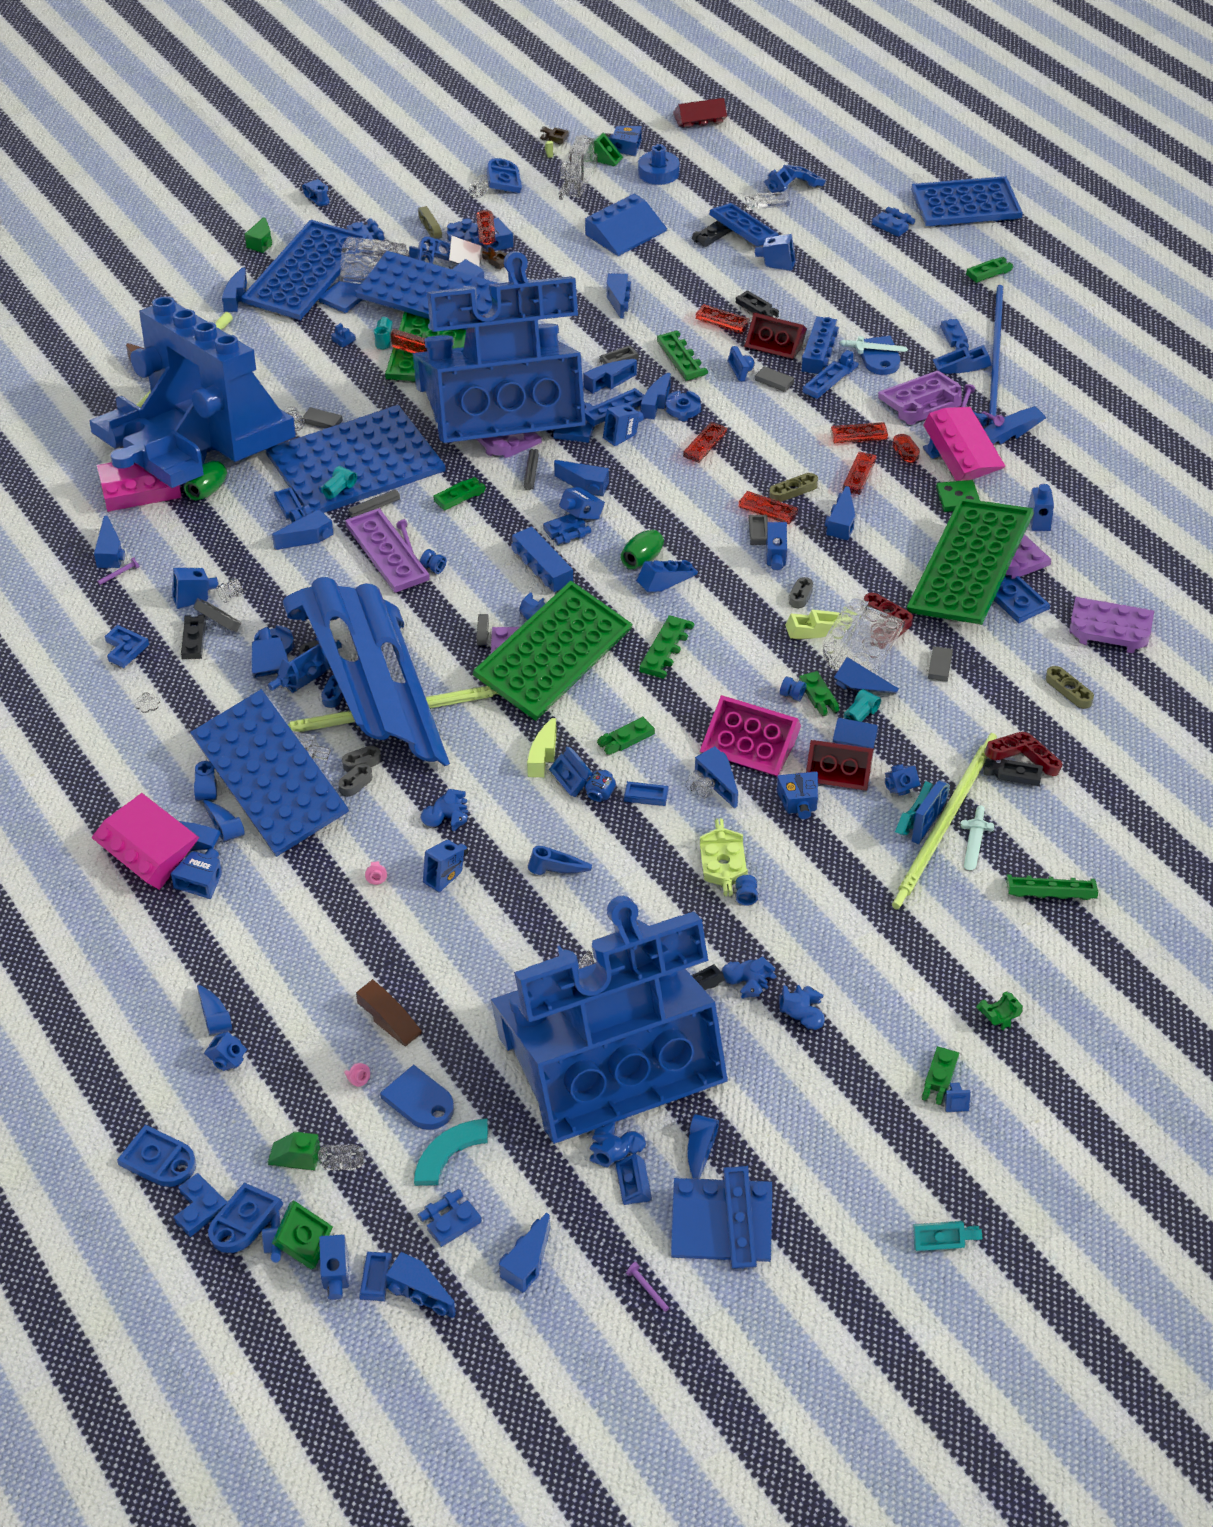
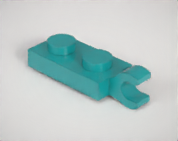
M963 1221L913 1224L914 1249L916 1251L965 1248V1240L982 1239V1229H979V1226L964 1228Z

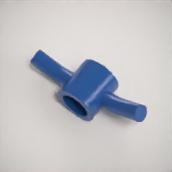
M279 1211L270 1221L271 1228L262 1229L264 1253H271V1261L274 1263L280 1261L281 1252H283L271 1244L280 1225Z

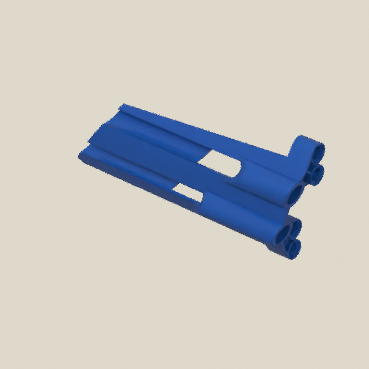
M328 577L317 578L313 581L311 587L300 589L286 596L283 600V606L287 618L302 621L309 619L357 726H360L366 735L374 739L385 740L390 735L406 741L411 752L421 760L427 762L438 761L443 766H448L450 764L400 630L404 627V621L399 608L384 600L379 588L373 584H361L356 588L338 586L335 580ZM340 618L348 626L359 657L357 661H347L339 655L330 629L331 620ZM386 642L392 644L405 683H398L392 680L381 650L382 644Z

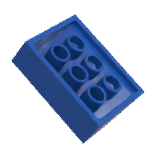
M635 193L585 218V235L616 256H620L667 231V227L646 200Z
M674 1178L671 1258L731 1260L724 1180ZM749 1181L756 1261L771 1262L772 1182Z

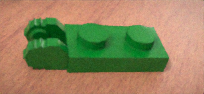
M999 257L967 268L966 275L977 283L1001 273L1006 274L1014 266L1011 262L1007 263L1005 257Z
M473 477L433 495L434 502L445 511L473 496H479L484 493L486 487L483 483L479 484L478 479Z
M818 671L799 676V681L806 682L805 693L822 717L828 714L826 705H829L833 713L839 711L836 699Z
M641 717L609 734L601 735L597 743L600 747L605 746L604 751L607 755H612V753L622 751L654 735L655 728L644 717Z
M937 1046L925 1080L922 1100L927 1101L931 1090L939 1092L936 1096V1104L942 1105L960 1052Z

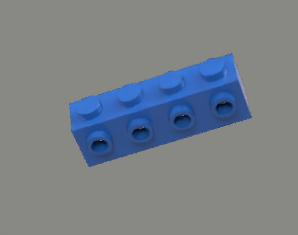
M816 316L802 357L801 372L819 374L828 366L829 358L832 355V347L835 346L836 337L839 334L837 319Z
M532 526L512 535L513 543L511 547L513 552L518 554L524 564L528 565L533 573L541 578L546 587L556 592L562 589L568 582H573V569Z

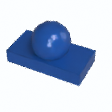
M738 346L731 347L727 361L737 379L745 381L747 373L755 366L754 359L749 355L743 356Z

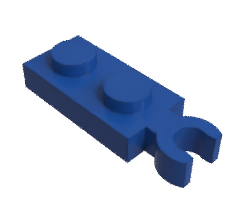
M958 319L941 321L940 327L950 347H955V350L966 346L967 350H969L968 338Z

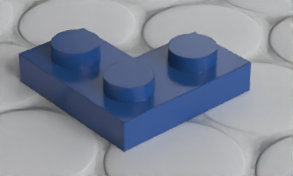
M783 164V167L786 168L793 179L808 181L807 184L812 187L817 185L824 186L826 180L801 166Z
M116 625L105 635V641L116 647L107 655L108 661L122 668H125L149 645L147 638L119 625Z
M197 1173L178 1187L179 1192L191 1204L174 1216L175 1223L191 1237L211 1222L226 1205L227 1201Z

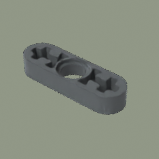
M197 598L193 606L195 610L232 631L237 632L242 623L205 600Z

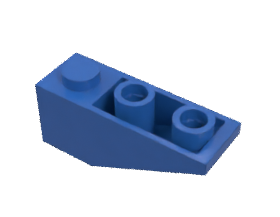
M608 273L606 283L607 299L618 316L624 319L625 312H628L631 281H628V274Z
M848 486L845 487L842 493H839L837 504H833L831 515L827 516L825 521L827 535L844 540H849L854 530L856 515L850 487Z
M687 560L645 561L636 581L647 592H661L697 575L698 571Z
M545 1213L541 1219H536L530 1231L525 1236H521L509 1254L505 1253L499 1261L500 1278L522 1293L528 1289L540 1274L551 1229L550 1215L548 1213Z
M400 1252L386 1274L387 1288L397 1296L403 1295L419 1306L425 1305L433 1309L438 1315L454 1318L456 1315L454 1300L424 1262Z

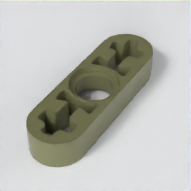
M427 206L418 208L419 219L429 235L435 239L442 238L441 227Z
M805 473L772 485L769 489V498L773 502H783L815 490L818 486V476L814 473ZM795 486V487H798V488H797V489H792V488H789V487Z
M1051 666L1047 669L1045 679L1048 684L1077 707L1087 709L1092 706L1094 698L1092 691L1059 666ZM1071 685L1074 689H1067L1064 686Z

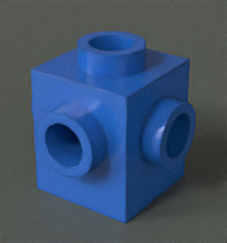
M782 167L777 171L774 169L767 174L768 178L764 183L772 195L777 192L781 194L788 188L787 185L793 181V178L786 168Z
M903 764L892 766L891 771L885 772V785L890 793H898V796L911 793L910 789L921 786L915 765L903 766Z
M227 1031L216 1035L204 1054L213 1061L215 1067L226 1071L231 1068H237L243 1062V1055L247 1048L241 1044L237 1037L232 1036Z

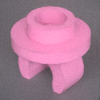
M379 861L371 862V866L365 871V878L369 883L378 885L386 880L387 871L380 865Z
M355 1063L350 1071L346 1070L344 1072L348 1081L357 1087L365 1085L370 1078V1069L363 1063Z

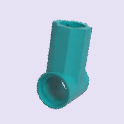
M381 317L374 329L375 347L378 349H387L391 346L390 337L393 322L388 317Z
M338 466L335 468L332 478L321 487V492L326 498L331 500L344 488H352L357 481V474L342 466Z
M864 689L860 690L854 703L844 712L843 718L862 722L870 713L875 714L881 704V698Z

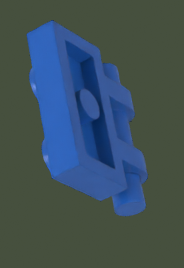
M887 207L885 213L881 212L872 219V225L899 237L908 230L909 224L914 225L916 220L910 214L899 212L897 208Z
M372 218L367 220V225H364L362 222H356L347 226V230L368 236L369 241L364 247L374 245V240L379 239L383 241L385 239L384 232L381 228H378L377 222Z
M572 514L543 523L544 531L551 540H555L557 545L570 543L572 539H581L586 534L591 533L590 526L585 527V521Z
M460 1189L452 1193L450 1191L447 1192L441 1200L434 1204L429 1203L424 1206L423 1211L417 1214L421 1222L428 1218L432 1220L427 1225V1231L440 1247H443L482 1222L480 1214L468 1200L460 1205L457 1201L464 1197ZM449 1207L450 1211L441 1216L438 1213Z

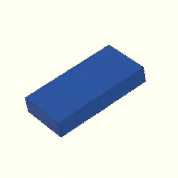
M291 487L274 492V498L286 520L290 519L289 511L301 509L302 506Z
M627 781L624 802L666 806L669 786Z
M367 1251L359 1294L360 1300L385 1301L387 1293L386 1274L391 1268L392 1253Z

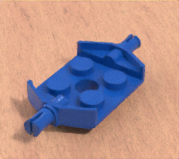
M337 640L335 644L337 649L342 648V643ZM320 643L290 662L285 658L282 659L278 677L268 683V688L273 691L282 686L294 693L326 673L330 665Z

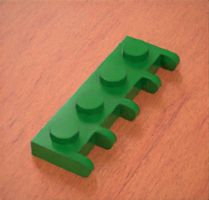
M678 330L657 335V342L686 381L708 374L707 368L700 369L701 360H694L692 358L694 351L692 349L686 350V340L678 339L681 335Z
M669 615L643 659L639 672L664 679L667 676V672L663 670L664 666L671 667L674 663L669 658L672 653L679 654L681 648L677 645L678 641H686L688 634L684 632L685 629L691 630L695 624L692 621Z
M1009 874L1006 876L1008 894L1016 897L1030 895L1038 898L1052 896L1060 899H1068L1069 897L1082 900L1098 899V887L1094 878H1090V881L1076 880L1073 877L1070 880L1054 879L1052 876H1049L1048 879L1032 878L1030 875H1027L1026 878L1012 877Z

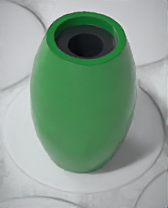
M210 461L202 464L204 475L190 480L184 485V490L188 497L193 500H201L213 495L222 486L227 476V470L221 462Z
M654 529L636 534L626 543L621 552L622 563L629 569H637L643 567L645 561H653L663 548V536Z

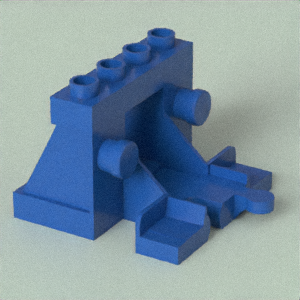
M512 251L504 258V267L508 271L509 282L489 285L492 308L487 314L479 315L477 312L476 287L463 286V288L427 292L430 318L428 328L436 332L467 328L464 347L452 349L454 345L453 337L440 335L425 338L427 352L413 353L416 389L427 394L437 419L439 440L443 443L586 425L581 352L558 341V324H538V320L578 315L576 278L569 276L541 280L527 279L525 274L528 266L527 258L520 252Z
M171 297L156 298L152 301L153 306L139 310L144 349L139 348L132 351L130 357L136 374L141 378L149 377L151 393L140 408L120 395L116 397V410L89 420L91 433L116 449L111 453V461L114 467L120 469L128 468L136 463L171 488L204 475L200 453L204 449L213 447L236 462L296 437L294 417L278 408L253 373L256 370L254 349L239 341L235 335L227 334L217 328L215 323L207 322L197 316L195 311L179 305Z
M617 896L607 906V915L613 922L615 933L592 941L593 956L596 960L595 964L579 969L575 953L566 949L563 950L560 946H557L558 957L514 972L518 990L491 999L498 1037L508 1051L514 1050L539 1103L544 1131L553 1144L592 1131L613 1121L617 1122L728 1082L715 1001L686 970V968L708 961L702 919L694 911L649 926L637 919L638 907L628 896Z

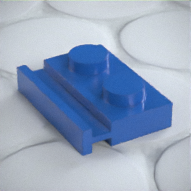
M566 747L564 754H560L549 770L569 795L576 797L586 785L589 776H592L593 773L572 748Z

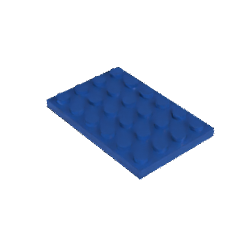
M1007 176L916 183L911 185L912 193L925 226L966 224L1006 219L1014 220L1022 218L1023 215Z

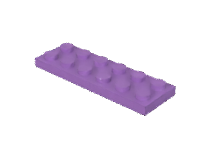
M380 508L345 520L346 527L394 593L430 580L429 573Z

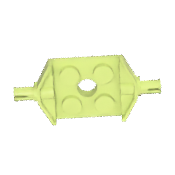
M720 818V825L719 819L714 821L715 830L700 836L703 876L705 881L721 885L724 896H727L728 893L729 896H732V885L736 883V879L742 875H748L743 834L725 829L724 820ZM726 860L728 863L721 864L718 861Z

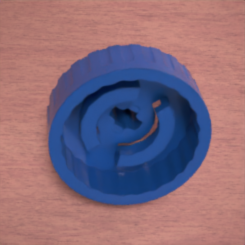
M657 144L652 146V151L645 153L638 160V176L642 181L649 184H669L679 177V159L676 155L666 152V147Z

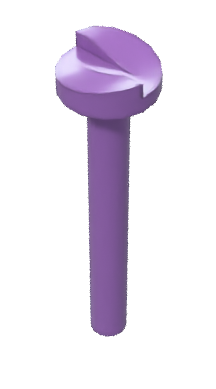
M965 385L964 390L966 394L961 407H966L970 394L975 391L974 385Z
M985 411L982 412V414L993 420L996 426H1001L1004 423L1003 416H993Z
M402 519L396 523L398 529H401L405 543L413 552L406 531L408 523L405 519Z
M135 557L130 559L131 563L98 581L99 585L132 567L139 568L140 566L136 562Z
M634 1262L625 1273L628 1276L634 1275L662 1310L666 1312L669 1307L638 1272L640 1266L637 1262Z

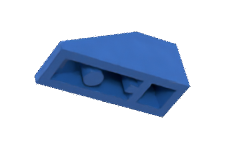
M561 460L554 461L555 477L573 487H580L592 495L604 496L609 484V468Z
M319 509L272 533L273 544L276 550L319 543L334 535L332 520Z
M104 515L94 551L97 568H120L122 560H125V550L121 547L120 540L109 517Z
M846 657L834 676V680L837 681L835 684L844 690L848 687L851 690L864 689L866 691L897 694L899 690L893 684Z
M714 746L696 756L695 772L733 808L738 807V789L726 754Z

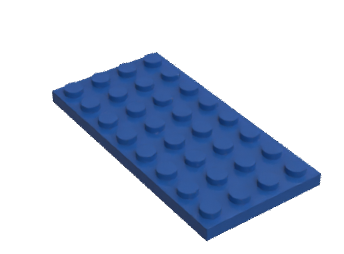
M310 219L241 297L242 303L301 320L369 241L368 236Z
M386 251L357 289L356 297L430 319L427 292L471 286L476 287L477 312L479 315H484L492 308L489 285L497 282Z
M262 689L190 732L195 742L276 857L349 812L346 804Z

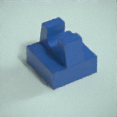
M340 323L335 326V332L331 334V340L343 348L356 341V336L349 328H343V324Z

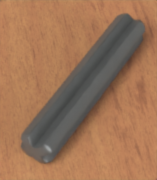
M537 449L529 450L524 478L525 489L529 488L531 490L534 488L539 451Z
M394 489L352 506L348 509L349 515L355 517L400 499V493Z

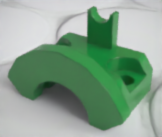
M1008 991L1004 992L1001 999L994 1004H988L986 1000H982L976 1006L994 1026L1001 1023L1003 1031L1006 1027L1011 1028V1019L1019 1017L1023 1012V1005Z

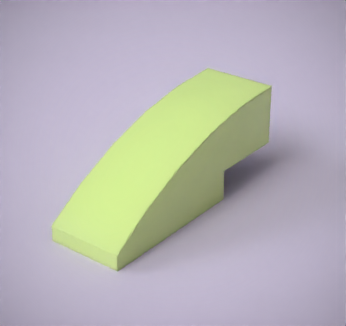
M811 610L809 615L791 613L785 624L790 638L793 639L827 637L851 630L852 628L847 613Z
M552 718L544 725L532 743L527 761L528 777L545 778L546 762H554L557 733L556 718Z

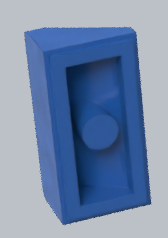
M838 718L832 742L874 749L878 725Z
M635 1153L616 1162L623 1204L628 1205L651 1201L652 1196L644 1159Z

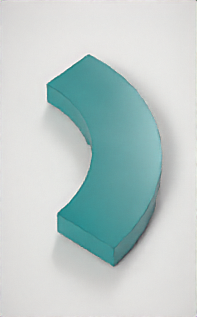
M925 781L913 806L906 813H902L895 830L896 833L905 836L910 833L909 828L913 830L915 813L934 787L932 783Z
M477 1119L461 1123L436 1137L419 1159L414 1176V1186L439 1185L442 1170L447 1164L448 1159L455 1152L462 1151L470 1146L488 1143V1119Z

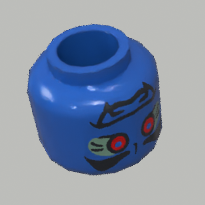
M607 770L594 771L585 785L587 796L596 802L608 800L616 787V781L612 773Z

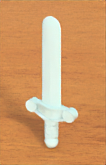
M858 336L856 341L841 340L839 342L842 347L855 348L859 354H863L864 348L900 352L908 350L904 346L866 343L863 336Z
M982 805L976 808L974 819L961 821L962 829H970L964 861V868L967 870L976 868L983 831H994V824L983 820L985 808Z

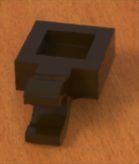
M542 127L540 132L545 133L540 136L541 140L549 139V141L556 144H564L569 137L568 130L556 127L553 130L548 127Z

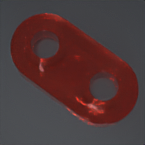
M906 434L894 436L893 448L900 457L910 463L917 461L920 456V449L911 437Z

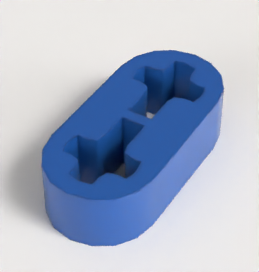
M334 675L329 678L321 694L322 703L327 708L338 706L343 698V693Z

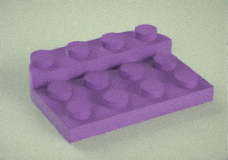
M938 370L878 392V398L898 411L899 419L906 421L908 425H913L917 421L926 419L931 412L943 408L961 407L962 405L961 386Z
M536 432L477 439L486 448L487 455H504V458L542 443L541 437Z
M1024 534L1005 575H1011V579L1017 576L1021 577L1050 566L1051 558Z
M1076 597L1069 633L1080 639L1079 643L1087 645V640L1127 646V653H1134L1135 649L1147 647L1149 644L1154 610Z

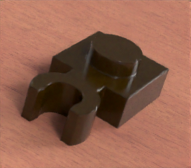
M488 247V252L482 251V258L488 260L489 264L498 269L504 268L506 253L500 250L495 252L492 247Z

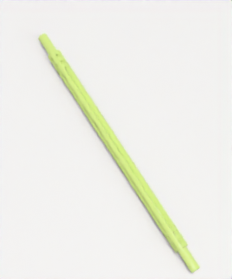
M488 686L427 696L426 700L429 708L489 698L498 693ZM351 711L290 721L288 726L293 733L352 723L355 720Z
M994 733L989 734L984 745H981L899 886V892L892 903L893 908L900 909L906 896H909L985 764L986 759H988L984 751L989 741L997 739Z

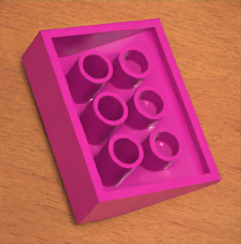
M971 407L943 408L929 413L923 426L956 481L973 480L1006 467Z
M112 462L97 465L107 512L181 498L180 485L171 488L136 463L122 469L114 467Z
M721 695L702 743L700 753L715 746L726 754L729 762L777 776L795 745L801 724L798 718Z
M140 793L105 819L91 837L146 883L159 890L199 839L196 834L143 793Z

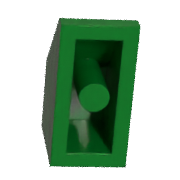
M604 132L594 138L584 148L594 161L613 167L623 158Z
M265 217L261 218L245 233L246 248L264 253L271 247V231Z
M293 1132L273 1142L268 1165L315 1171L321 1151L318 1134Z

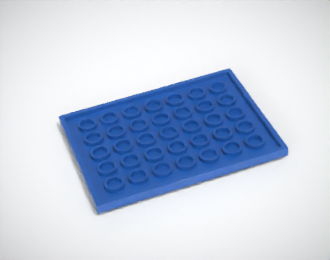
M399 405L391 406L266 449V455L289 488L293 489L302 506L308 505L312 512L319 509L326 513L446 471L445 464ZM342 466L357 474V481L352 488H344L331 500L326 498L321 492V487L332 478L336 467Z

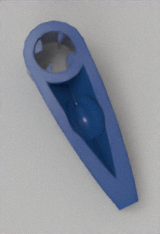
M203 800L215 828L221 832L220 837L223 842L245 834L239 817L235 818L225 808L208 800Z
M535 846L532 849L527 867L530 872L541 875L546 871L557 873L591 871L592 864L545 846Z
M197 985L209 1036L232 1031L229 1011L226 1010L220 999L205 987Z
M697 1114L693 1116L687 1149L688 1163L693 1179H700L719 1127V1120Z

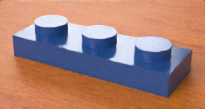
M833 361L803 386V393L818 399L848 374L849 367Z

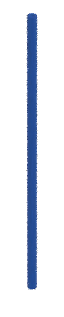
M998 285L996 289L989 414L996 416L1003 305L1002 285ZM989 419L988 426L994 423L993 420Z

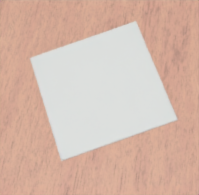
M452 236L449 260L461 263L464 259H467L479 267L481 246Z

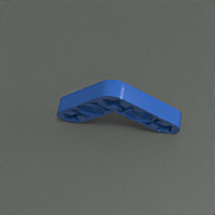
M426 236L418 244L416 259L421 260V257H426L429 263L432 264L434 257L450 261L451 243ZM425 242H426L427 245L429 246V248L427 249V251H425V250H426V244H425ZM439 247H444L446 249V253H441L439 251Z

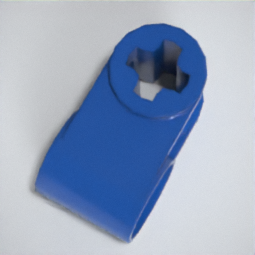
M319 179L302 185L304 195L316 205L325 206L330 203V199L327 196L328 186Z
M201 761L195 766V801L217 799L214 767L209 761Z

